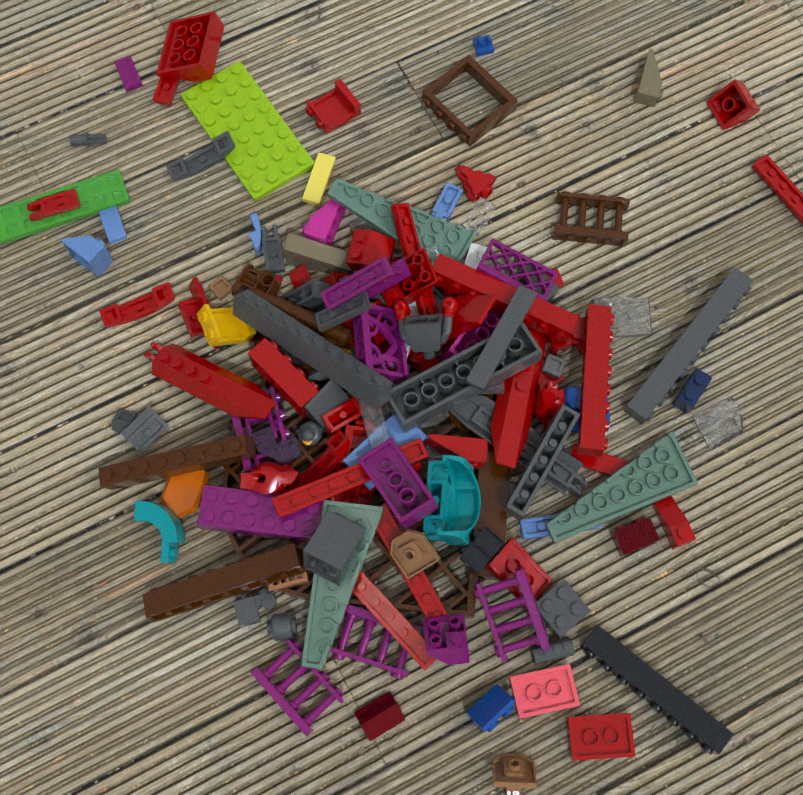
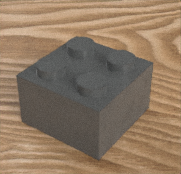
M564 579L536 602L544 625L557 640L591 612Z

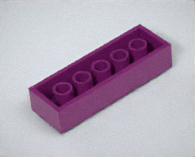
M204 485L197 525L202 530L309 542L321 523L324 500L279 519L271 499L282 494L269 493L265 495L257 491Z

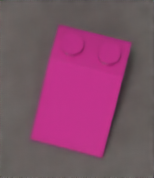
M331 199L310 217L308 223L304 224L302 231L304 238L331 246L346 208Z

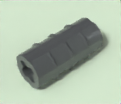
M570 637L550 641L551 649L542 651L541 645L530 647L534 665L546 664V662L556 661L561 658L565 659L575 655L574 645Z

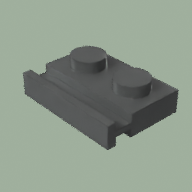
M148 406L120 433L141 453L169 426Z

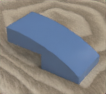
M117 206L99 211L109 243L112 244L127 239Z
M254 213L250 215L255 231L249 233L256 255L260 256L263 246L261 238L263 237L258 215Z

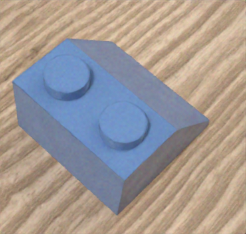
M89 235L64 238L62 240L71 257L97 277L113 263L110 257L111 252L105 248L107 245L99 238L96 240Z

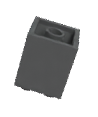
M328 510L303 550L304 568L340 586L364 539L365 529L361 524L351 522L341 514Z

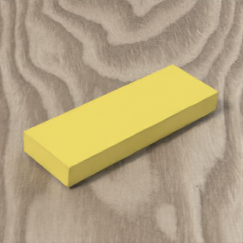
M318 152L302 197L303 202L320 206L336 157Z

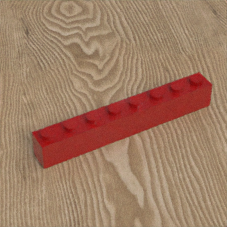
M441 253L433 265L439 280L436 284L437 286L446 288L452 293L459 295H494L496 300L490 309L502 315L518 289ZM536 297L523 323L540 333H545L558 341L567 343L579 316Z
M588 304L585 313L577 454L601 457L603 451L607 450L608 439L605 438V432H608L609 420H606V413H609L610 409L607 395H610L611 384H608V377H611L612 366H609V360L612 359L613 349L609 348L610 342L612 343L613 331H610L611 325L614 323V314H611L612 306Z

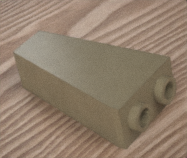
M288 233L287 239L283 240L282 250H284V258H286L287 265L299 267L305 264L309 270L329 274L332 272L353 274V270L346 264L347 251L292 233Z

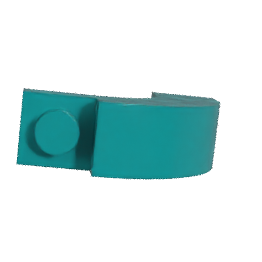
M135 501L134 521L150 522L161 533L160 563H176V559L179 556L177 545L178 543H185V533L180 519L165 505L156 502Z

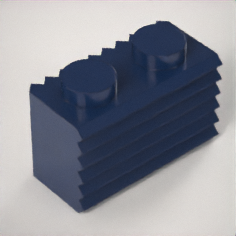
M696 368L672 405L686 414L690 413L701 398L712 377Z

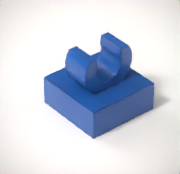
M490 35L473 38L477 57L494 53Z

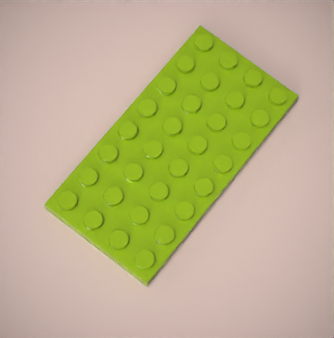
M240 60L213 75L211 80L202 81L180 94L182 100L212 142V139L226 131L230 133L236 147L224 159L254 202L313 168L315 164L313 159Z

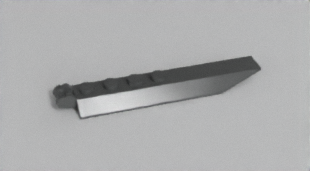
M477 394L448 410L468 429L481 438L488 439V442L493 445L490 427L495 407L494 401L486 396ZM531 427L527 442L517 462L523 467L528 463L543 436ZM561 449L544 481L563 495H565L567 490L576 497H580L582 491L571 482L573 481L580 487L585 488L588 485L587 480L577 474L583 463Z

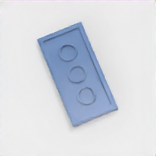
M392 415L342 462L347 467L358 464L360 457L391 437L397 446L400 447L420 438L423 442L427 436L418 426L404 433L394 415ZM372 481L364 484L369 491L375 486Z

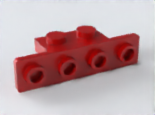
M194 277L189 284L193 299L180 301L178 304L190 337L204 335L197 313L204 304H209L210 306L208 299H206L203 293L202 284L199 283L197 277ZM213 346L214 350L219 349V347H220V346Z

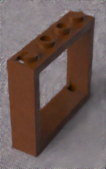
M470 55L423 91L422 97L426 107L430 108L439 120L442 119L446 123L450 131H454L459 139L470 147L514 112L518 101ZM465 71L502 105V107L472 131L434 96Z

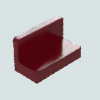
M390 691L354 712L369 741L374 740L405 721V717Z

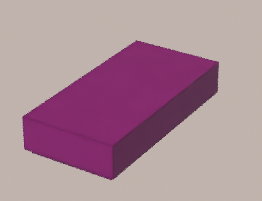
M131 56L114 61L126 92L143 87Z

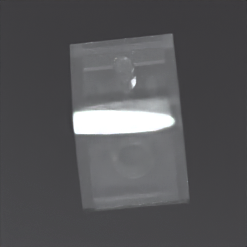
M614 296L612 299L594 297L588 302L594 305L612 306L611 314H614V323L611 325L610 331H613V338L652 335L649 299Z

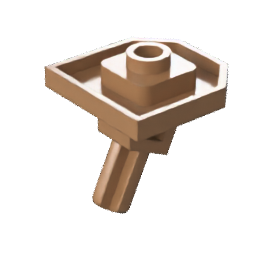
M409 529L391 542L390 555L407 579L441 559L435 551L436 547L431 545L422 532Z
M502 753L492 760L493 786L505 787L506 795H519L521 788L537 789L535 762L524 754Z

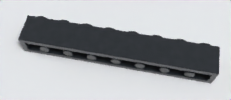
M599 625L592 630L581 645L585 655L591 659L596 658L601 662L599 665L605 671H612L617 675L616 679L624 686L628 684L634 689L633 693L642 700L645 698L649 701V706L654 711L665 714L667 716L666 720L675 727L680 726L684 730L683 734L692 741L696 739L702 744L700 747L710 755L712 753L720 754L734 735V733Z

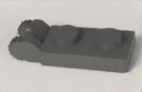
M272 225L274 237L268 238L267 229L264 226L261 227L263 236L261 239L266 271H271L274 274L286 272L277 225Z

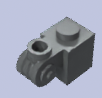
M268 589L258 591L257 596L250 597L247 594L238 597V600L234 601L238 623L241 628L261 622L259 615L261 607L268 611L276 607L277 600Z

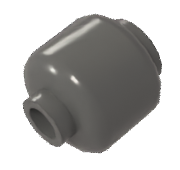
M290 613L272 615L271 622H267V633L272 634V638L275 641L291 640L294 634H297L296 617L293 618Z

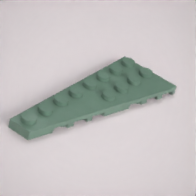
M336 178L326 196L400 244L390 208L391 205L399 203L392 201L391 198L376 195L375 192L365 191L357 188L354 184ZM410 206L421 249L425 247L432 266L440 253L460 262L478 232L466 229L460 224L450 223L444 218L429 215L428 212Z
M670 432L582 499L547 523L546 528L553 543L555 544L696 486L698 482L674 433Z

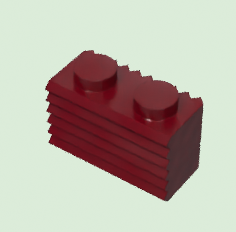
M640 517L632 521L633 525L626 527L625 524L614 528L615 532L611 534V537L620 557L655 544L660 540L650 518L644 520V517Z

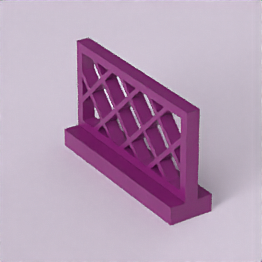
M493 238L476 270L516 288L521 285L536 292L534 288L541 287L544 294L536 292L537 297L545 301L558 275L555 271ZM492 246L500 249L501 254L494 255ZM513 256L518 262L511 264L508 257ZM504 258L506 265L499 266L496 259ZM492 260L494 267L484 264V261ZM524 265L532 266L534 271L527 273ZM520 266L523 274L515 275L513 268ZM508 269L511 276H506L501 270ZM541 274H546L552 278L549 281H543ZM536 275L539 283L532 284L529 277ZM525 278L527 285L519 283L518 279Z

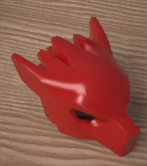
M539 377L533 409L536 417L543 423L545 432L557 409L563 404L565 405L564 389H557L558 384L552 385L551 380L548 382Z
M262 462L250 472H240L239 488L254 490L265 495L269 493L276 495L284 494L287 492V486H293L292 483L296 481L298 471H295L291 465Z

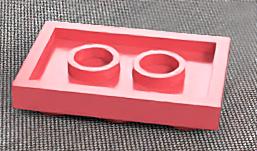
M570 664L509 677L519 719L580 706Z

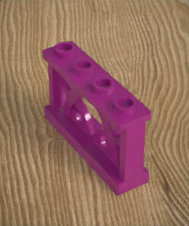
M370 304V310L352 318L356 359L389 381L400 384L408 377L409 368L407 367L405 341L399 335V326L393 308ZM381 317L389 318V325L387 320L383 323L380 322ZM378 331L390 344L389 349L383 355L379 348L371 342V338ZM385 363L390 369L393 368L391 365V363H393L394 371H389L386 368ZM380 365L381 369L374 368L373 366Z

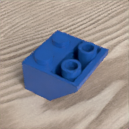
M495 684L465 714L481 732L486 730L491 732L499 724L497 719L501 716L503 718L507 717L515 709L512 705L516 701L498 684Z

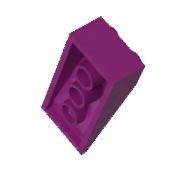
M392 437L358 459L404 531L438 509L436 500Z

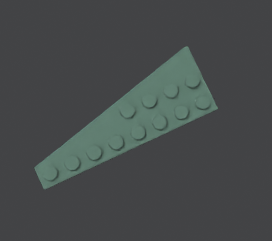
M324 500L321 521L328 510L333 513L337 512L344 516L345 519L361 524L365 529V535L340 586L314 573L301 666L317 669L324 668L383 515L384 507Z

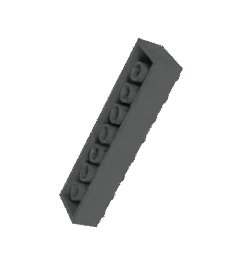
M523 322L485 390L541 361L543 351ZM490 337L391 389L389 402L386 404L404 433L483 392L466 384V379Z

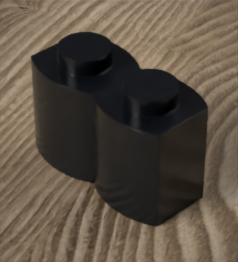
M487 527L483 530L479 528L472 536L474 539L470 546L465 545L459 552L461 554L459 560L477 575L505 543Z

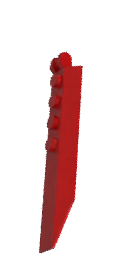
M527 325L525 326L543 351L541 361L499 383L490 427L495 463L515 469L528 439L547 341L543 333Z
M152 342L150 346L153 350L159 352L158 355L155 357L147 351L143 354L144 357L152 361V375L234 417L266 419L276 405V402L255 383L175 344L161 347L159 344Z

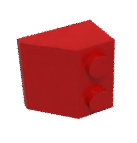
M736 79L732 80L706 101L723 130L746 122L760 111L744 82Z
M354 229L346 264L353 272L355 270L359 271L381 257H387L389 264H391L396 240L373 230Z

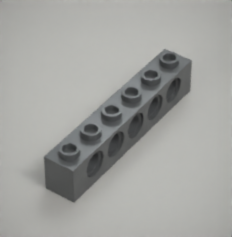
M564 404L557 409L501 510L518 520L525 516L580 416L579 413Z

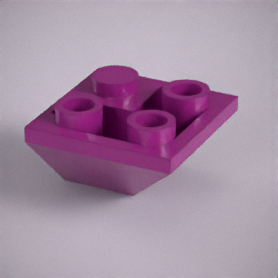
M464 614L423 618L427 655L448 665L470 663Z

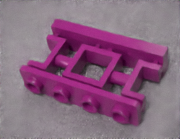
M273 386L269 387L270 389L262 390L269 396H272V399L276 402L274 408L277 419H273L272 412H270L266 419L246 418V427H243L241 417L231 415L236 436L245 434L254 438L251 425L268 420L270 421L273 433L271 436L254 440L255 447L262 445L263 454L256 455V458H254L255 464H252L251 459L242 461L245 472H250L255 466L260 464V461L279 457L280 464L284 465L286 463L292 464V457H295L293 446H288L287 439H290L288 427L284 428L282 422L286 420L284 410H279L278 403L281 402L279 391L274 390ZM280 432L286 456L282 455L281 449L271 451L269 443L279 441L277 433Z

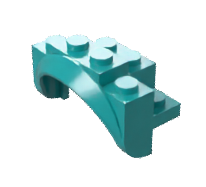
M443 455L440 461H428L426 487L436 500L438 509L424 517L423 533L428 541H445L448 545H469V535L479 518L481 509V495L477 479L474 475V467L463 457Z

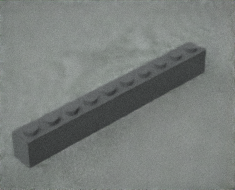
M737 268L731 271L624 409L625 413L640 424H643L645 420L650 421L656 414L653 411L655 407H661L667 399L665 394L668 391L672 393L678 385L675 381L678 378L683 379L689 371L686 368L689 363L693 365L699 358V355H697L699 350L704 351L710 344L708 341L709 337H715L720 331L719 324L721 322L725 324L730 318L731 314H729V311L731 309L736 310L742 301L739 298L742 295L746 297L752 288L749 285L753 279Z
M249 289L234 295V316L374 409H378L389 402L393 382Z

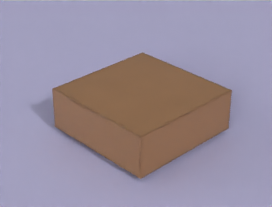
M221 275L208 285V288L222 301L232 293L233 286Z

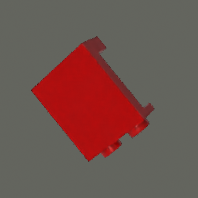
M339 79L335 82L333 90L313 102L307 99L305 111L310 118H314L318 129L323 130L327 135L361 114V104L344 82Z

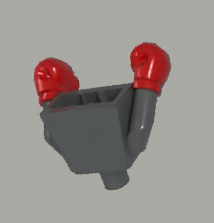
M447 296L443 299L442 309L444 310V315L409 316L411 310L406 301L397 300L393 304V312L398 322L400 337L407 345L411 346L413 352H423L424 359L426 360L435 357L434 351L440 350L441 344L446 343L452 332L453 319L458 309L457 301L453 297Z

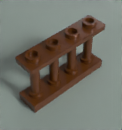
M567 191L557 193L555 204H561L560 225H555L552 240L625 247L629 232L622 231L623 211H626L629 207L630 199H625L624 197L613 198L605 195L593 196L586 193L573 194ZM568 205L579 206L578 227L567 225ZM587 207L597 208L595 229L585 227ZM605 209L615 210V227L613 231L604 229Z

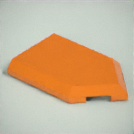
M200 470L167 478L160 498L162 504L170 508L179 519L198 511L204 485H207L210 473Z

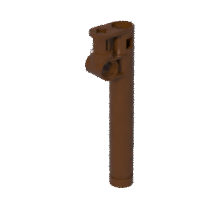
M250 263L244 267L233 285L232 296L249 289L325 339L344 348L350 346L354 338L353 330L339 324L321 333L317 327L316 313L276 295L280 289V283L273 272L256 270Z

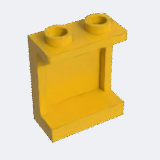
M204 304L197 313L209 346L248 343L256 335L254 328L233 315V307L210 309L209 304Z

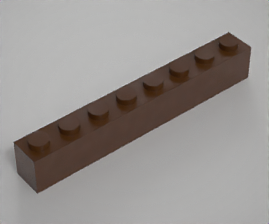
M242 434L98 467L100 487L115 490L256 458L254 438Z
M295 543L284 544L281 548L266 550L261 555L249 556L244 558L243 561L228 563L225 567L210 569L204 574L192 575L186 580L171 582L168 586L162 588H153L148 593L142 594L145 617L155 623L305 573L301 549Z

